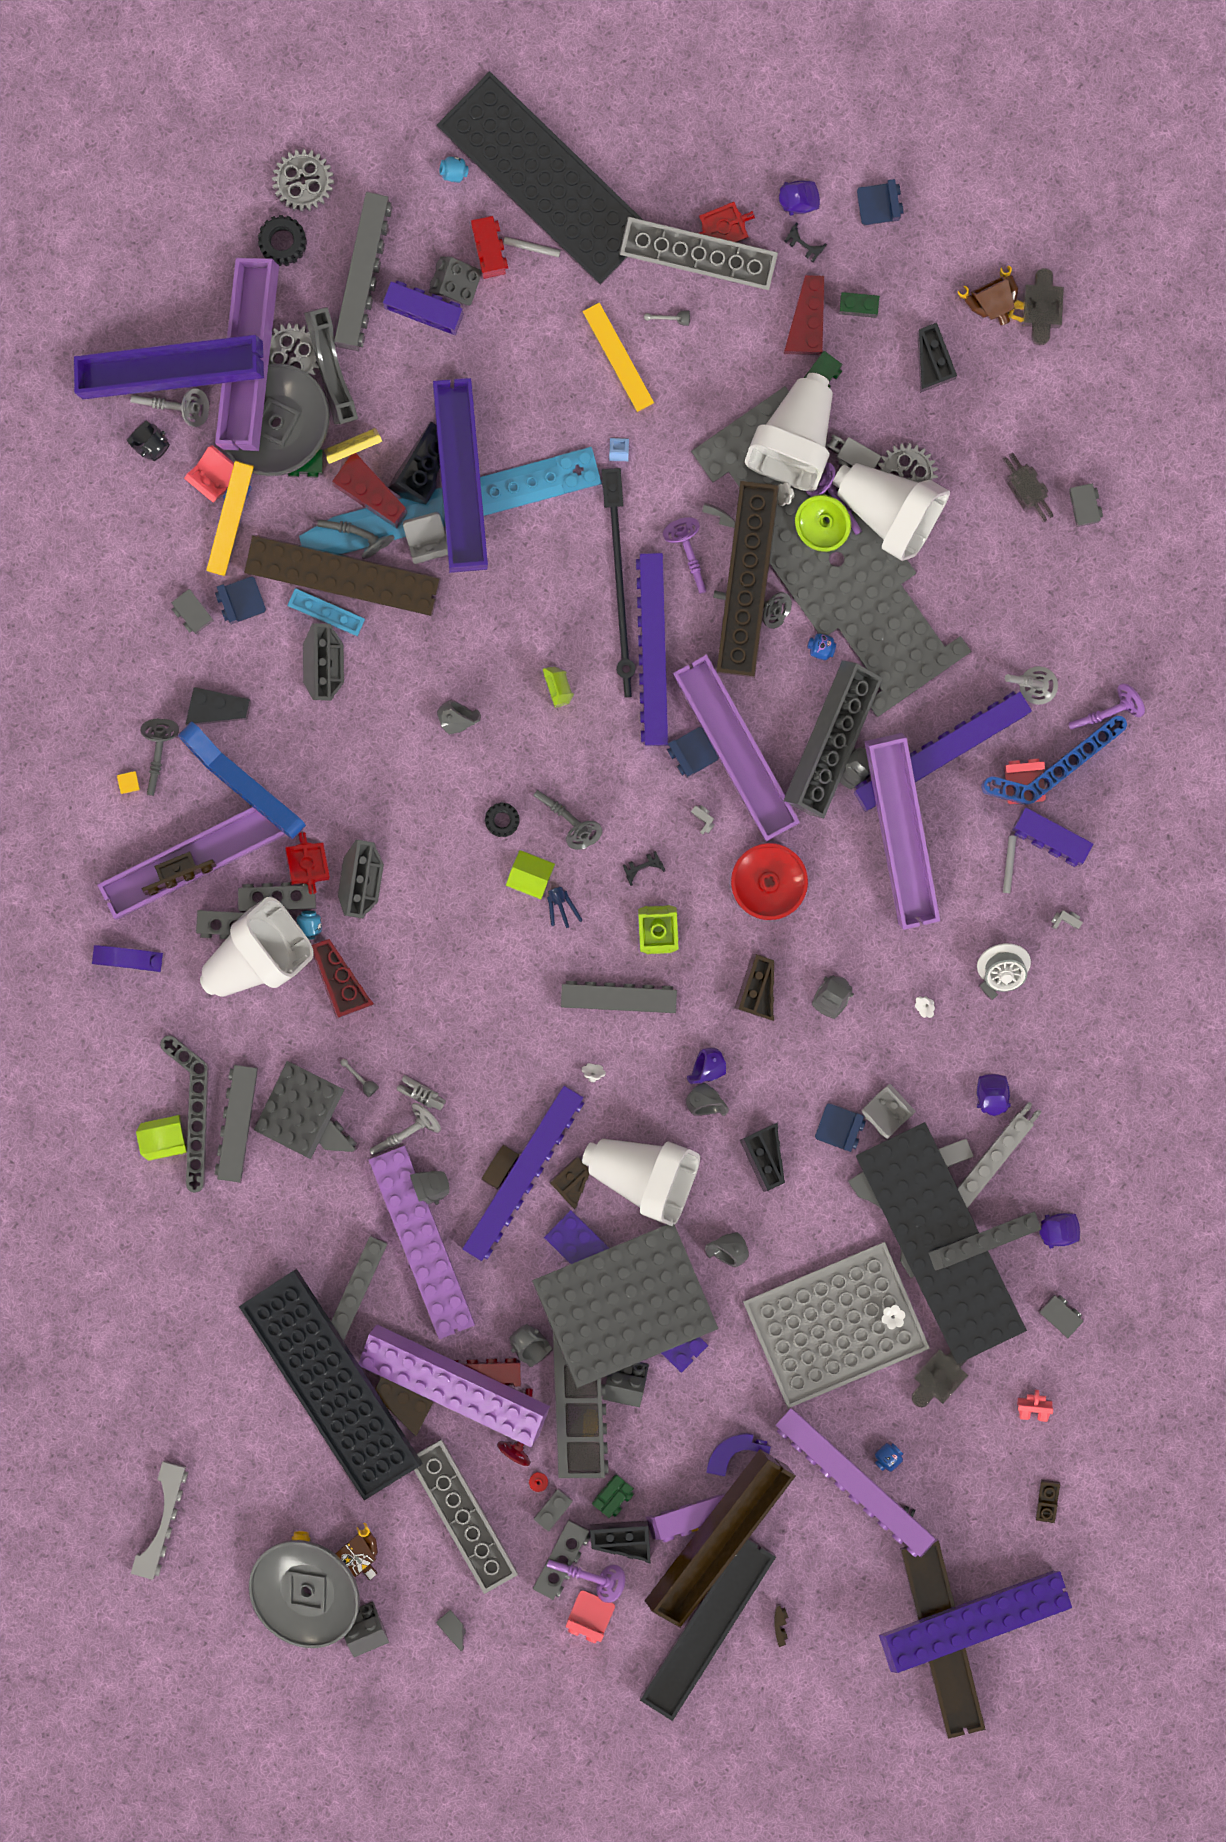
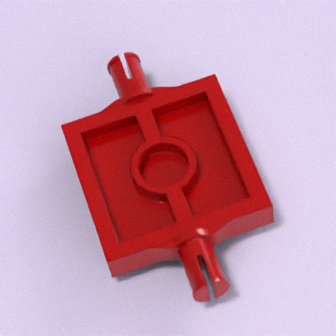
M731 202L699 215L702 223V232H699V234L740 242L749 238L745 229V222L755 219V215H753V211L742 215L738 211L735 202Z
M301 832L298 834L300 844L285 847L291 885L307 884L309 894H312V890L313 894L317 893L315 883L326 881L330 878L324 843H308L306 833L303 832L302 837Z

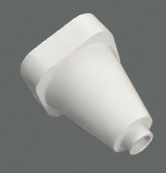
M808 373L806 378H800L796 381L767 424L757 427L745 459L747 467L782 483L789 482L792 487L800 490L814 491L817 489L830 455L825 445L833 392L828 387L829 380L817 373Z
M859 463L854 464L852 468L843 465L833 480V485L839 488L837 496L884 540L882 549L901 561L913 558L920 551L950 495L949 490L930 479L918 483Z
M266 897L248 909L232 924L231 934L203 965L200 982L207 993L211 995L216 994L221 997L264 983L269 987L277 988L294 977L312 960L313 948L309 939L286 908L277 899Z
M601 1139L598 1144L592 1142L588 1144L582 1163L589 1166V1174L640 1207L642 1215L673 1226V1224L677 1223L698 1171L700 1155L671 1142H666L664 1146Z

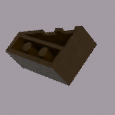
M757 954L751 955L734 1009L774 1021V960Z
M381 1377L375 1389L385 1406L417 1436L434 1401Z

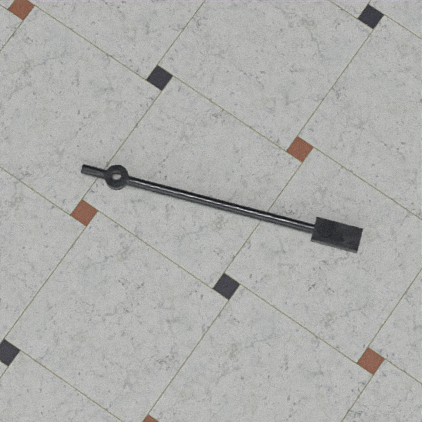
M621 468L602 469L604 508H610L621 647V661L617 664L616 671L623 678L624 698H631V677L634 675L636 668L635 664L629 660L618 517V507H624ZM623 666H628L630 668L629 672H623Z

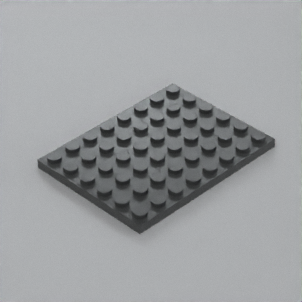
M675 1224L673 1226H662L532 1280L576 1388L719 1329Z

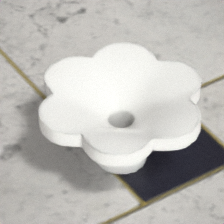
M790 483L779 484L778 504L780 506L790 504L795 496Z
M917 997L915 1008L919 1011L920 1015L924 1018L933 1017V1011L935 1010L934 1001L927 997Z
M590 1063L582 1067L581 1070L584 1076L589 1078L590 1082H595L606 1074L601 1065Z
M893 1305L891 1308L886 1307L883 1310L884 1315L881 1319L884 1324H887L889 1329L903 1326L905 1312L900 1310L899 1306Z

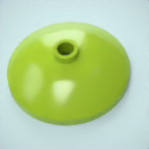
M816 495L808 498L800 505L795 517V526L799 537L807 546L817 551L827 552L839 548L848 539L851 531V519L847 509L839 500L828 495ZM825 517H828L830 522H826Z

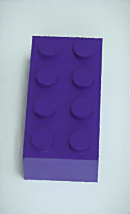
M396 281V283L390 282L383 301L384 309L456 336L464 315L460 304L450 301V303L444 302L442 297L434 294L432 296L425 295V291L416 287L412 290L406 287L407 284Z
M1028 808L1022 810L1012 828L1015 831L1014 835L1018 838L1032 840L1031 844L1035 847L1049 849L1048 853L1056 858L1064 857L1066 859L1065 862L1073 867L1084 863L1093 846V843Z

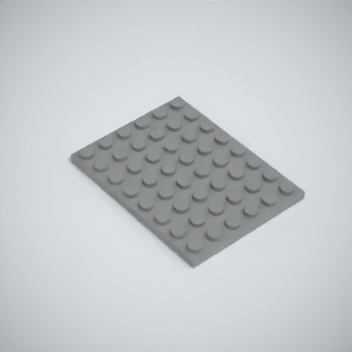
M885 1242L743 1301L787 1408H791L930 1349ZM893 1305H897L900 1310L905 1312L904 1324L901 1327L889 1329L887 1324H884L881 1319L884 1315L883 1310L886 1307L891 1308Z

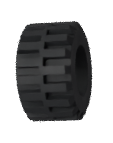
M279 215L277 218L275 216L271 217L270 221L266 220L264 222L265 225L261 226L260 233H258V245L264 258L273 259L279 266L284 264L289 266V263H296L298 258H302V254L306 250L307 239L303 227L296 219L293 220L290 216L284 217ZM282 230L290 232L294 239L292 246L284 251L274 249L271 244L272 236Z

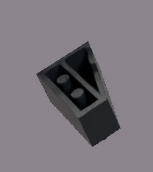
M934 323L919 329L918 355L921 393L955 380L957 373L938 324Z
M194 687L185 725H188L190 722L200 725L247 720L251 700Z
M778 1122L740 1139L763 1192L784 1184Z
M648 1520L590 1524L592 1549L626 1556L630 1559L642 1560L651 1564Z

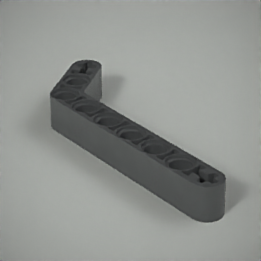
M165 1036L160 1042L161 1049L190 1072L186 1187L190 1192H200L205 1185L209 1067L203 1059L177 1038ZM166 1040H173L172 1045L176 1048H178L179 1045L182 1047L176 1052L175 1056L172 1054L175 1052V1050H173L172 1048H165L167 1046V1044L165 1043ZM182 1051H187L190 1055L187 1062L180 1060V1053ZM198 1063H202L205 1068L201 1074H197L194 1069ZM197 1082H201L204 1085V1090L201 1093H196L194 1090V1085ZM197 1101L203 1104V1110L199 1113L193 1109V1105ZM195 1121L202 1123L203 1127L199 1132H196L192 1127ZM194 1140H199L202 1143L199 1151H195L192 1148ZM194 1159H198L201 1162V1167L198 1170H194L191 1167V1162ZM190 1172H201V1176H197V1182H200V1186H197L196 1189L190 1184L194 1181V1176H190Z

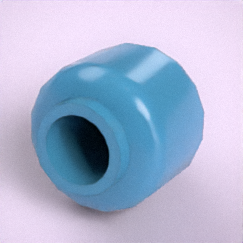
M447 156L440 163L439 174L442 175L445 181L460 183L464 177H467L469 168L466 166L464 159Z
M302 911L301 915L297 917V925L309 940L315 939V936L322 932L321 916L316 914V911Z

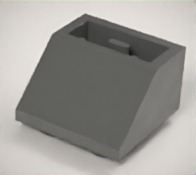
M330 1120L319 1142L324 1150L345 1152L357 1150L355 1147L357 1143L350 1135L347 1137L344 1135L342 1125L338 1121L333 1122Z
M639 1362L608 1375L605 1384V1396H603L602 1400L640 1408L649 1364Z
M373 1601L359 1607V1613L353 1627L344 1636L353 1657L389 1643L386 1630Z

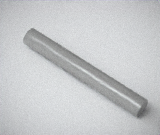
M505 237L503 242L505 245L558 258L561 251Z
M1009 836L1003 893L1010 894L1017 836Z

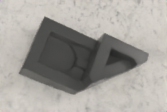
M704 503L702 512L719 516L720 525L735 528V521L729 514L719 507Z
M449 1610L436 1623L456 1647L463 1651L466 1629L458 1617Z

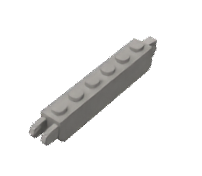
M1030 1102L1025 1105L1020 1113H1017L957 1187L967 1208L1033 1127L1034 1121L1041 1114V1111L1038 1109L1029 1120L1024 1117L1025 1113L1032 1106Z

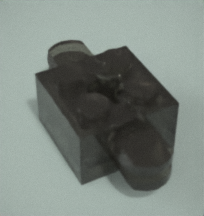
M1047 268L1038 270L1035 274L1034 285H1025L1023 289L1021 326L1032 327V341L1039 346L1047 344L1050 339L1051 328L1060 329L1062 325L1064 287L1053 286V273Z
M1013 452L1009 454L1012 463L1006 456L1002 458L1011 473L1005 482L1025 513L1033 508L1043 523L1046 522L1047 518L1039 507L1040 504L1050 519L1054 517L1045 502L1048 497V489L1043 482L1039 483L1037 480L1038 474L1032 466L1029 467L1028 464L1022 467Z
M938 1348L913 1376L920 1383L911 1396L914 1405L921 1408L926 1407L934 1397L944 1404L969 1376L961 1369L967 1360L957 1364L951 1351L945 1355Z

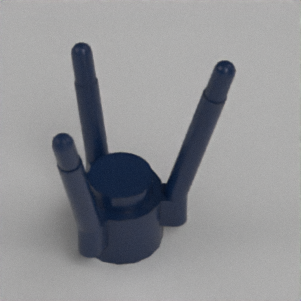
M563 887L548 891L549 897H547L549 903L551 926L555 925L554 903V905L559 907L565 927L569 928L562 905L565 899L579 922H582L579 912L569 898L567 891L563 890Z

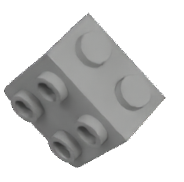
M438 512L403 522L414 564L448 555L446 535Z
M888 1084L862 1109L865 1118L885 1138H889L916 1112L891 1084Z

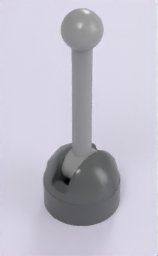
M690 310L680 311L677 316L651 315L646 313L644 319L646 321L650 319L677 320L680 325L689 326Z
M346 1059L341 1060V1066L346 1067L363 1084V1092L368 1098L379 1089L375 1082L365 1081L348 1064Z

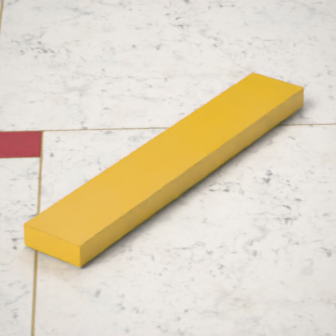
M600 302L584 310V316L636 411L639 412L654 404Z
M235 461L206 571L222 576L226 575L254 465Z

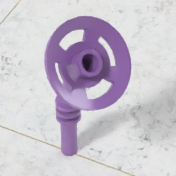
M827 462L824 468L826 473L822 474L818 483L820 487L817 486L816 490L806 492L812 497L821 495L827 490L833 498L839 500L845 506L850 515L851 528L855 535H858L862 530L852 514V509L850 510V507L837 496L838 491L832 484L835 477V467Z
M680 518L666 526L663 531V537L670 543L682 542L689 561L687 564L690 566V573L694 576L699 594L707 591L700 573V564H697L699 561L696 560L689 541L699 531L700 524L695 518Z
M1122 683L1117 689L1120 704L1069 722V727L1072 730L1090 723L1093 725L1123 710L1128 711L1135 717H1142L1145 713L1143 701L1131 686Z
M550 1559L547 1567L567 1573L568 1576L572 1575L573 1578L576 1576L577 1579L580 1577L597 1583V1595L601 1601L611 1603L618 1599L625 1586V1573L618 1565L607 1566L599 1576L583 1571L581 1567L578 1569L577 1566H568ZM610 1569H614V1570L616 1571V1573L611 1572V1571H609V1570H610ZM618 1579L617 1588H616L615 1591H613V1588H614L615 1585H616V1581H615V1580ZM602 1593H603V1594H608L609 1596H608V1597H604V1596L602 1595Z

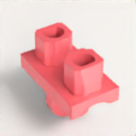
M1035 1389L1034 1395L1027 1394L1026 1398H1018L1017 1406L1020 1419L1028 1420L1030 1419L1031 1412L1038 1413L1037 1420L1047 1422L1050 1414H1053L1052 1401H1046V1396L1039 1395V1390Z

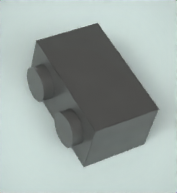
M1092 483L1070 488L1069 494L1076 527L1099 523L1103 513L1101 506L1097 505L1096 499H1099L1097 487L1094 488Z
M190 589L171 602L174 606L171 610L178 618L182 616L186 621L183 625L189 633L193 631L197 634L214 621Z
M1053 1295L1038 1312L1066 1338H1069L1084 1322L1081 1319L1083 1315L1075 1308L1072 1310L1066 1306L1068 1302L1061 1295L1058 1297Z
M557 1488L534 1517V1520L549 1532L573 1502V1499Z

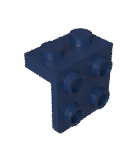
M895 179L888 180L886 184L859 187L857 189L862 225L900 221L901 214H904L903 204L899 203L898 195H901L900 185L896 184Z
M248 577L226 586L224 584L216 586L218 590L215 592L218 603L222 602L224 610H221L224 620H229L231 625L265 613L266 607L254 577Z
M701 727L668 743L669 748L667 751L672 759L676 758L679 764L676 766L682 776L685 774L687 778L719 759Z
M827 1104L815 1138L851 1152L852 1149L856 1150L859 1139L856 1137L859 1131H863L866 1121L863 1120L864 1116L833 1104Z

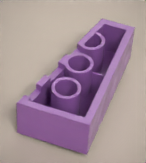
M725 1494L697 1501L696 1504L691 1503L680 1506L678 1510H667L661 1512L659 1516H647L646 1520H648L652 1539H663V1542L673 1540L674 1536L681 1534V1536L692 1534L693 1529L702 1526Z

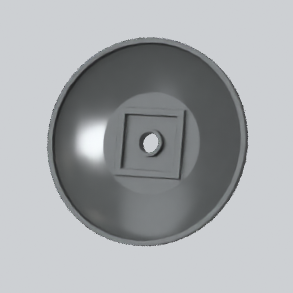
M269 364L259 451L242 450L240 448L239 450H225L234 462L240 461L254 465L253 474L260 476H280L304 466L322 446L329 427L328 401L320 385L312 376L297 367L287 364ZM276 418H280V425L277 427H273V420Z
M302 1540L278 1543L267 1549L259 1557L250 1574L249 1595L256 1615L271 1633L289 1644L303 1648L329 1646L341 1640L350 1631L357 1619L360 1595L353 1574L335 1553L319 1544ZM303 1587H308L311 1590V1594H307Z

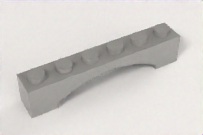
M165 1460L162 1462L157 1479L161 1481L164 1492L162 1522L157 1535L146 1551L142 1554H136L131 1574L151 1580L155 1576H159L162 1567L159 1564L160 1557L164 1558L167 1546H164L166 1538L170 1539L172 1528L169 1527L170 1522L175 1520L178 1509H175L176 1501L180 1502L183 1490H180L182 1483L186 1482L188 1472L185 1471L186 1466Z

